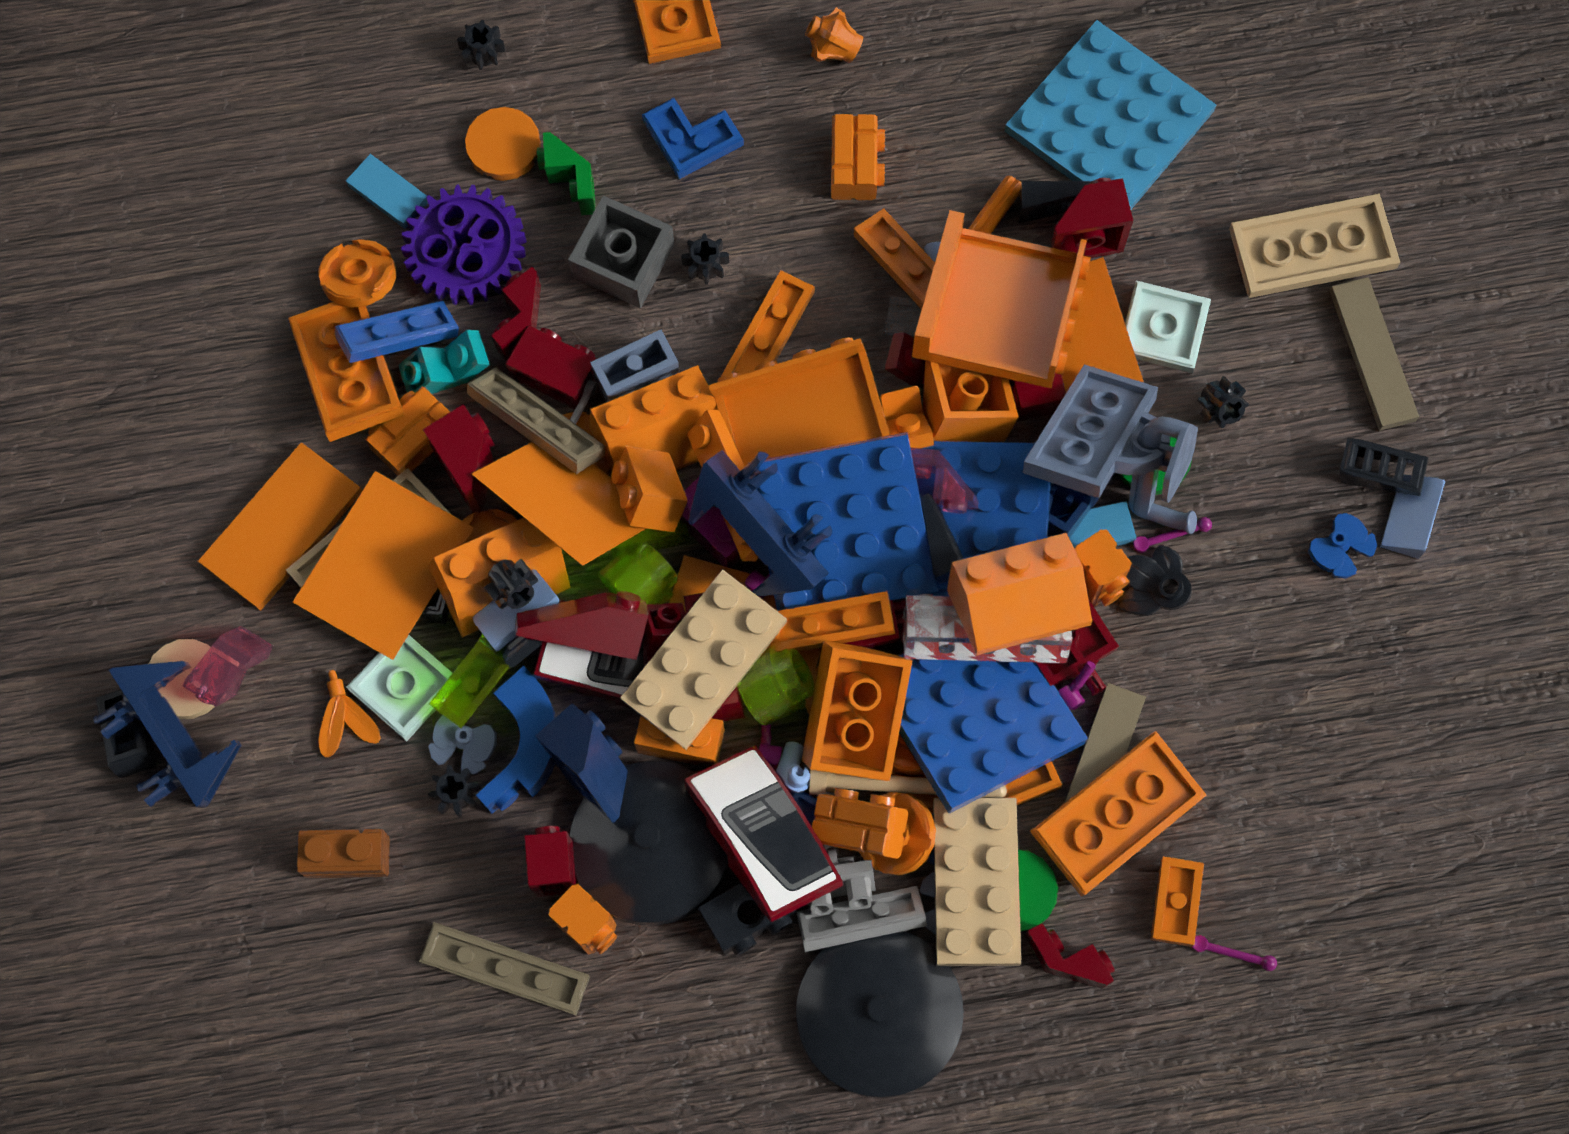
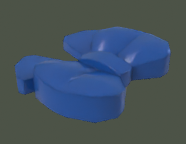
M1348 513L1338 514L1333 520V532L1329 537L1315 538L1310 542L1308 554L1318 567L1327 572H1333L1332 576L1334 578L1346 579L1357 572V568L1351 558L1346 554L1349 547L1369 558L1374 556L1377 543L1375 535L1373 533L1368 535V530L1358 518Z

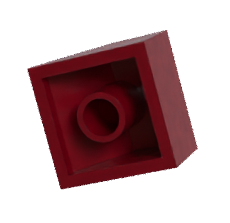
M1099 178L1085 185L1056 225L1050 247L1078 253L1080 241L1084 239L1087 242L1083 256L1093 258L1124 252L1134 220L1123 178L1116 180Z
M463 404L422 430L434 455L472 513L477 511L480 513L483 510L488 487L474 477L472 473L494 462L490 448L495 444L488 434L490 431L477 412L470 415Z

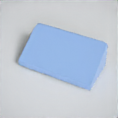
M1404 474L1403 481L1410 482L1411 475ZM1425 477L1421 496L1395 493L1380 547L1419 559L1424 554L1445 480Z
M535 569L531 571L537 577L538 582L532 585L534 596L527 605L519 609H512L507 605L504 609H500L495 601H492L473 617L476 626L496 651L501 650L517 637L515 632L517 613L558 604L560 601Z

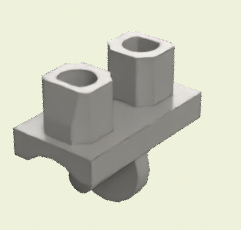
M836 847L827 848L828 855L843 880V886L808 903L812 916L829 915L833 912L831 898L848 895L850 909L870 908L872 891H876L872 861L854 862V856L837 858Z

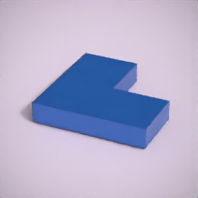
M675 98L642 114V121L678 179L744 145V139L726 110L693 127Z

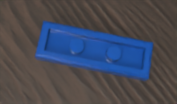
M439 301L335 326L334 335L349 363L457 337L459 327L444 301Z

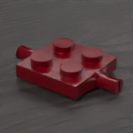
M1090 600L1091 625L1064 632L1066 663L1035 662L1050 686H1056L1069 678H1076L1088 661L1097 665L1101 659L1117 651L1119 645ZM1095 669L1085 682L1092 696L1107 687Z

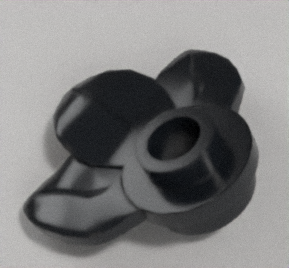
M1159 545L1155 549L1152 558L1144 555L1128 557L1132 564L1126 577L1130 581L1128 585L1131 588L1118 601V606L1122 610L1138 616H1149L1161 608L1176 610L1188 603L1192 595V587L1189 579L1182 574L1183 561L1175 550ZM1170 584L1178 586V590L1172 594L1164 592V589Z

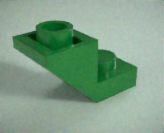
M544 132L543 147H537L539 170H546L549 184L569 182L571 201L579 203L581 216L593 215L596 203L591 163L551 132Z

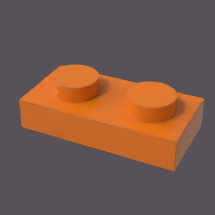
M1164 856L1161 858L1151 940L1189 947L1194 946L1204 863Z

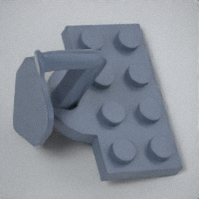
M1084 364L1026 457L1023 473L1097 498L1102 494L1113 473L1132 475L1129 508L1134 514L1164 526L1184 530L1188 534H1193L1197 526V515L1194 511H1189L1188 513L1176 511L1155 504L1154 500L1160 470L1166 472L1161 500L1167 503L1171 501L1191 463L1198 427L1171 417L1163 416L1157 418L1149 414L1157 398L1158 387ZM1170 437L1177 439L1175 447L1170 446Z

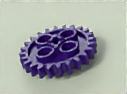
M459 184L456 185L454 195L450 196L444 188H441V199L436 201L430 195L426 196L429 207L425 209L416 205L415 210L419 218H407L406 220L408 227L412 231L402 232L403 240L407 245L402 246L401 251L403 256L408 258L404 263L408 271H413L411 276L414 283L423 282L422 288L425 294H429L436 289L435 294L438 301H442L447 294H450L453 305H457L461 296H466L468 304L473 305L474 295L480 294L481 298L486 302L488 301L487 290L492 288L496 293L501 294L502 290L499 283L501 281L507 283L512 277L510 270H522L520 261L516 259L526 257L525 248L521 246L527 242L525 233L520 231L523 229L521 218H514L516 216L514 206L505 207L506 203L502 195L492 201V194L489 188L484 190L481 196L478 195L473 184L470 186L468 193H462ZM458 217L463 219L458 225H447L448 221L452 218ZM475 217H479L472 226L471 224L473 219ZM487 231L498 232L492 239L481 238ZM437 250L447 251L441 258H431V255ZM478 263L482 265L476 272L465 271L470 264ZM455 264H456L457 266H456L454 272L449 273V271H451L452 268H453V267L455 266Z

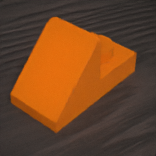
M918 386L880 395L890 435L908 432L911 451L934 445L932 430L923 413Z

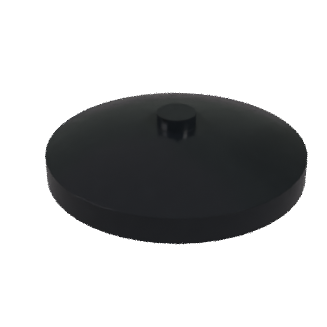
M637 762L625 766L628 772L620 816L614 823L585 797L579 805L570 831V838L573 841L575 876L580 886L592 896L594 901H597L606 909L611 916L637 925L668 924L693 914L699 910L700 906L707 903L721 887L730 867L728 866L726 852L707 828L706 816L685 790L684 779L696 773L686 767L670 762Z
M904 931L824 948L808 967L802 979L797 997L796 1017L798 1032L802 1045L814 1066L822 1075L838 1087L865 1097L888 1098L900 1096L927 1084L949 1062L958 1045L963 1026V999L959 984L951 967L936 966V950L919 937Z

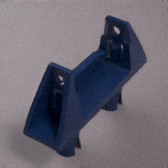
M721 450L702 466L688 522L690 525L694 524L712 507L720 509V513L762 562L771 568V575L752 591L755 595L767 596L813 589L829 572L811 551L832 535L831 526L813 534L812 531L823 518L815 514L794 533L757 491V488L778 471L776 463L762 472L758 470L769 454L759 452L742 470H739L725 452Z
M185 661L111 668L109 671L124 693V699L93 717V721L96 724H103L114 719L100 731L107 739L134 720L142 721L167 760L166 768L143 783L136 785L139 792H146L159 786L144 799L150 807L179 787H182L186 790L196 807L206 808L209 806L242 746L239 741L233 740L219 751L212 754L209 753L204 759L201 757V751L166 697H163L159 689L170 683L174 677L191 668L190 664Z

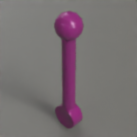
M1201 517L1197 521L1195 531L1208 532L1212 528V521L1207 517ZM1176 529L1148 539L1144 536H1139L1133 542V549L1137 553H1144L1151 545L1188 533L1184 530Z
M1202 935L1195 936V944L1192 946V949L1197 953L1208 950L1261 965L1266 971H1273L1277 967V960L1274 956L1266 955L1260 957L1209 943Z

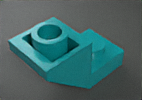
M466 330L445 348L419 347L398 366L407 392L414 391L416 393L423 386L431 394L468 383L490 364L479 330Z

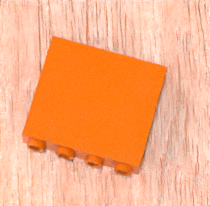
M949 210L916 328L912 357L1052 388L1055 373L1063 375L1068 351L1061 350L1062 342L1071 343L1076 319L1069 318L1070 310L1078 311L1083 293V288L1076 287L1078 279L1086 280L1091 257L1083 256L1087 240L1081 239L1078 253L965 229L963 228L965 213Z
M850 337L842 338L831 343L830 348L817 352L814 349L803 350L794 354L791 360L782 363L777 361L764 362L756 366L753 372L740 375V373H729L719 377L717 383L708 385L710 392L715 397L717 408L721 412L744 466L753 460L759 452L769 454L766 458L769 459L890 435L861 338L856 340Z

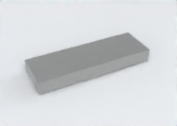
M917 886L872 895L871 907L866 909H850L849 901L832 904L833 912L829 915L814 917L810 909L796 911L805 952L927 926Z

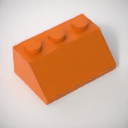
M697 365L592 408L590 410L589 428L594 438L606 446L604 458L611 472L614 463L617 460L620 461L625 446L670 453L677 471L698 462L687 433L707 409L718 410L715 398L710 392L709 386Z
M521 518L435 556L429 563L428 567L462 638L479 630L473 621V617L493 601L484 587L491 583L488 578L489 571L496 563L502 560H512L516 563L519 559H523L528 568L537 570L556 595L571 588L561 548L525 518Z
M1067 533L954 561L951 564L947 592L976 656L1090 626L1092 623L1083 566Z
M823 640L801 759L810 770L890 781L913 660L862 646Z

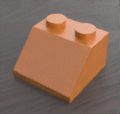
M925 361L923 413L932 430L934 441L1004 443L1019 417L1009 379Z

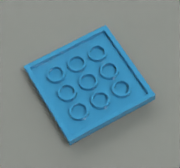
M1096 20L1007 122L1004 132L1072 181H1094L1099 178L1116 180L1123 178L1130 208L1132 209L1212 115L1216 104Z

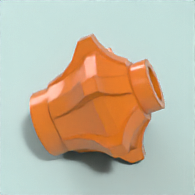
M835 8L831 14L821 18L815 15L805 32V36L810 38L812 44L811 57L818 62L826 59H836L851 63L863 42V36L856 33L847 22L845 13L838 8Z

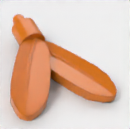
M330 670L328 673L330 681L327 682L330 700L325 710L318 741L320 752L326 758L331 757L339 748L345 722L357 736L366 742L377 744L381 739L377 724L353 699L346 696L343 680L338 679L335 670Z

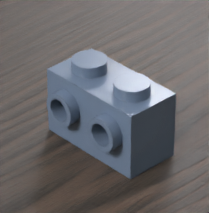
M658 330L590 362L594 379L598 383L606 403L680 373L678 360L662 330Z

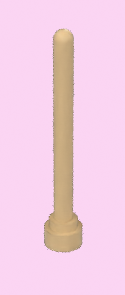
M817 770L810 771L809 795L834 792L835 788L937 795L927 778L891 776L890 781ZM1004 785L981 798H1004L1007 793L1006 786Z

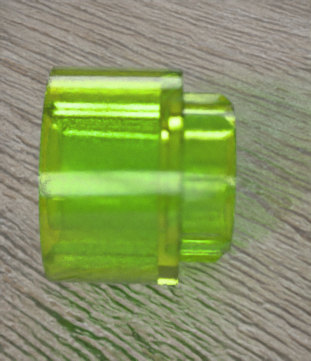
M642 543L635 550L626 546L597 572L599 579L610 593L617 594L619 591L631 592L640 596L641 600H646V604L667 603L673 597L670 588L677 583L678 578L670 564L648 543Z
M774 645L762 653L740 681L738 689L753 717L760 724L767 726L804 709L806 699L811 697L814 692V681L806 661L797 650L784 649L777 652Z

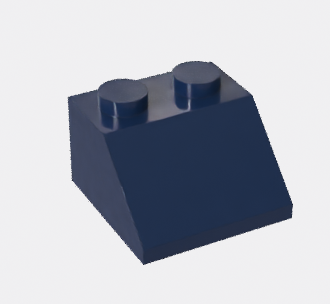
M572 703L536 734L535 737L567 781L614 823L620 816L628 772L619 759L623 752L610 736H603L601 732L606 727L591 710L584 714Z

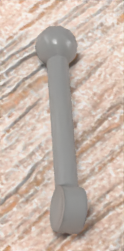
M592 380L587 382L584 393L570 418V421L574 424L579 420L590 397L596 392L597 382Z

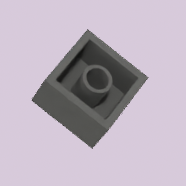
M603 195L568 259L572 278L641 309L675 245L673 228L667 223Z

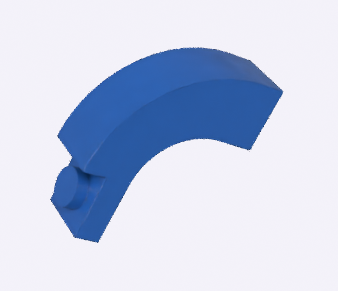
M524 666L494 692L498 702L517 721L520 731V743L511 763L476 794L477 798L491 814L498 808L503 811L512 805L518 798L519 793L517 791L521 787L534 797L545 785L555 766L554 761L535 735L555 719L556 714L543 687Z

